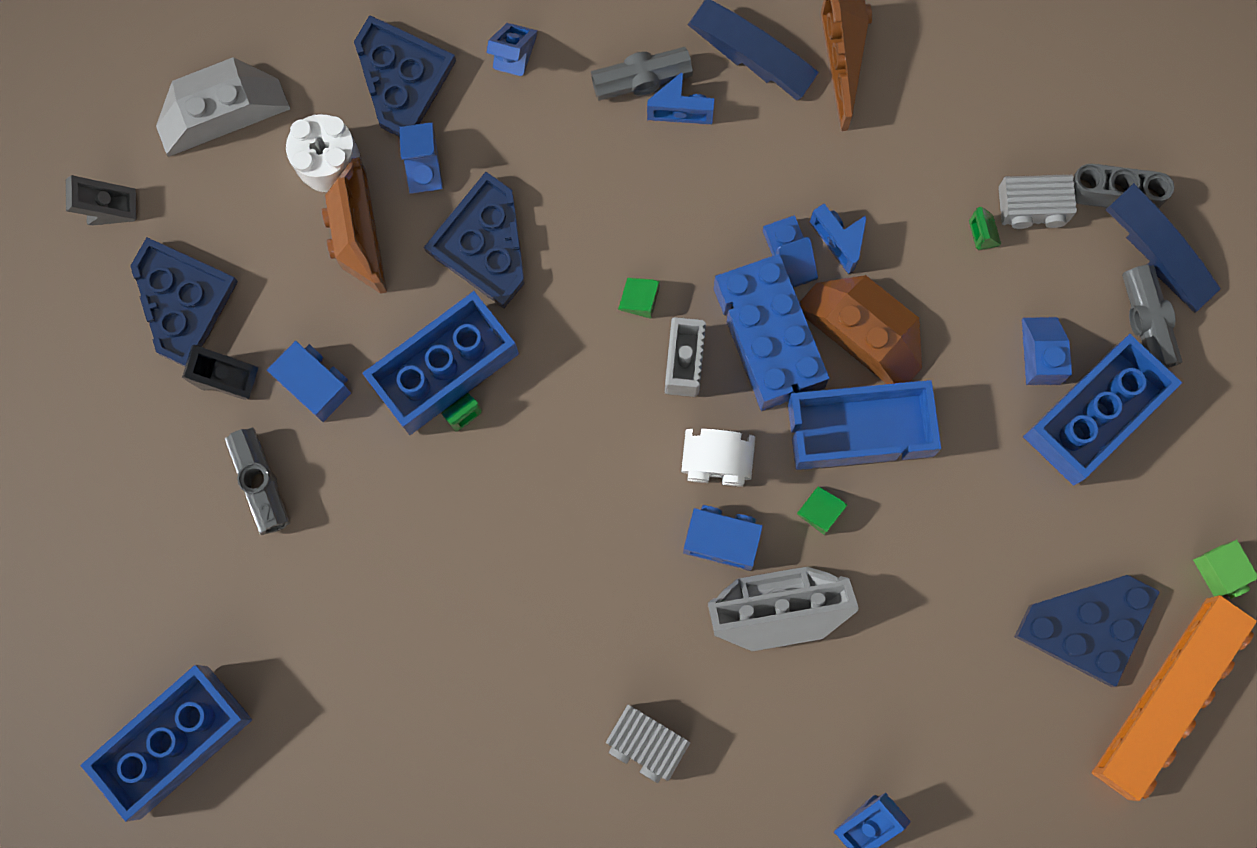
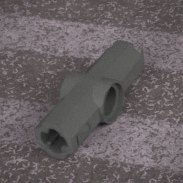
M681 47L651 55L649 52L634 53L628 56L623 63L591 71V78L596 97L600 101L631 92L636 96L650 94L656 91L661 84L669 83L680 73H683V79L692 77L693 69L686 47Z
M1142 265L1125 271L1122 276L1131 304L1129 321L1132 331L1136 336H1140L1142 345L1167 369L1181 364L1183 361L1173 331L1176 322L1175 312L1170 301L1163 298L1154 265Z
M252 427L230 433L225 438L238 473V485L245 492L259 533L265 535L284 529L291 523L277 488V478L270 470L256 430ZM263 473V484L258 488L252 489L251 482L254 476Z

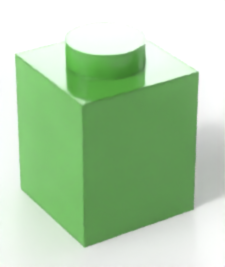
M1238 540L1222 544L1193 559L1213 596L1228 594L1229 598L1233 599L1250 591L1251 589L1248 584L1257 580V573Z

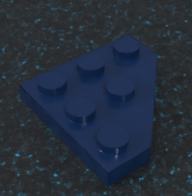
M369 15L354 40V44L379 125L382 129L400 137L399 127L421 123L453 68L456 58L450 52Z
M485 172L424 246V249L436 260L505 309L525 284L514 197L509 187L488 172Z
M146 237L130 267L133 277L137 281L141 295L139 297L146 320L154 338L152 341L155 351L160 356L185 367L191 346L197 345L202 347L238 281L231 275Z
M1125 575L1029 605L1014 637L1110 687H1117L1160 591L1129 575Z

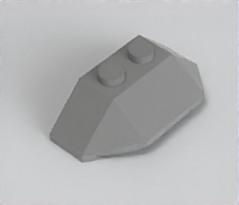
M232 57L173 80L156 128L165 152L170 157L290 110V106L278 78Z
M801 567L738 578L725 588L716 599L713 598L708 602V608L716 637L750 651H758L824 639L858 611V604L849 578L843 576L838 578L828 572L810 567Z

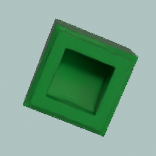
M983 207L976 208L969 220L976 249L983 250L1000 246L1001 241L993 214Z
M627 278L618 310L651 319L660 288V281Z
M466 393L442 411L441 414L453 430L458 432L482 413V409L478 402L469 393Z
M817 487L797 512V515L825 535L847 507V504L824 489Z

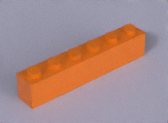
M1221 595L1207 598L1093 769L1092 774L1127 800L1141 801L1142 798H1148L1157 785V781L1154 779L1161 768H1167L1176 757L1177 751L1174 748L1180 739H1185L1195 728V716L1201 708H1206L1214 699L1216 692L1213 689L1219 679L1226 678L1234 668L1235 662L1232 659L1238 650H1243L1251 642L1254 636L1251 630L1257 623V620Z

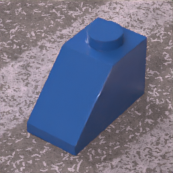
M1058 317L1023 318L1022 332L1026 385H1061L1072 375L1070 342Z

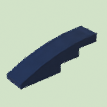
M704 0L687 24L738 66L743 63L766 83L772 80L796 101L803 97L819 73L765 31L712 0Z
M1134 183L1106 209L1130 233L1126 238L1150 261L1146 265H1154L1157 277L1194 313L1221 289L1180 232Z

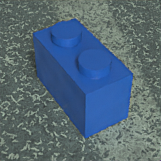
M295 341L267 371L317 418L324 422L351 394L344 385L348 379L334 366L330 370L326 369L320 363L324 357L310 344L304 348Z
M702 505L701 510L694 508L683 554L751 571L763 526L755 524L756 519L747 515L736 514L735 518L721 515L722 510L712 506Z

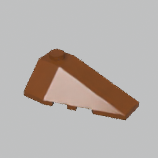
M824 0L821 17L841 131H847L854 110L868 24L872 23V9L870 4H865V0Z

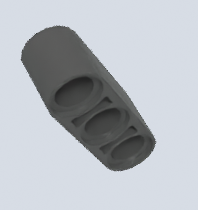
M1085 164L1081 166L1073 178L1076 203L1108 208L1123 194L1115 188L1114 184L1122 186L1126 191L1134 183L1158 208L1171 197L1175 189L1171 177L1165 173L1100 164ZM1080 180L1089 182L1092 188L1084 187ZM1148 188L1155 190L1159 197L1150 194Z

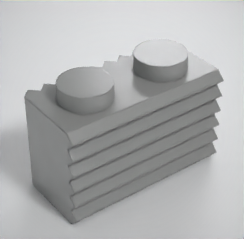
M1072 174L1005 176L999 185L1002 225L1009 224L1015 229L1028 228L1034 223H1043L1048 228L1066 225L1076 214L1077 210L1076 195L1074 194V176Z
M672 318L665 394L696 397L699 394L706 323L703 320Z
M627 705L605 742L612 746L608 752L625 764L629 762L630 758L643 766L640 773L656 783H659L661 778L669 781L690 745L689 741L630 705Z

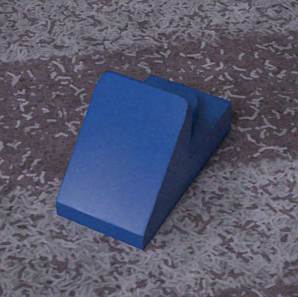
M506 23L488 40L487 53L494 55L493 68L522 76L525 73L537 37V30Z
M683 73L677 75L647 101V120L712 125L714 98H707L702 94L682 96Z
M433 122L399 127L401 159L405 163L409 194L443 189Z
M824 203L813 210L810 223L846 272L850 274L855 270L859 261L866 216L843 229L844 224L838 213L834 210L830 211Z
M795 215L763 226L762 231L772 256L780 254L793 288L818 279L811 240L809 237H803Z
M885 792L880 797L873 795L839 825L834 833L847 848H878L904 831L911 821Z

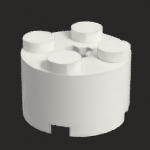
M323 114L312 115L303 120H296L291 125L286 142V153L291 165L304 183L317 191L328 192L352 158L360 157L359 149L349 129L340 118Z
M686 429L681 472L688 474L687 481L708 483L709 477L722 478V485L743 487L745 480H751L755 436L749 435L747 441L741 440L742 433L714 429H701L700 436H692L693 429Z

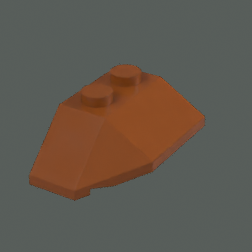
M360 157L352 158L325 195L327 208H322L324 224L326 228L331 229L332 239H327L328 251L331 259H336L343 270L380 294L386 293L387 289L367 173Z
M868 276L818 282L799 302L803 314L808 321L886 384L911 382L922 369L919 317Z

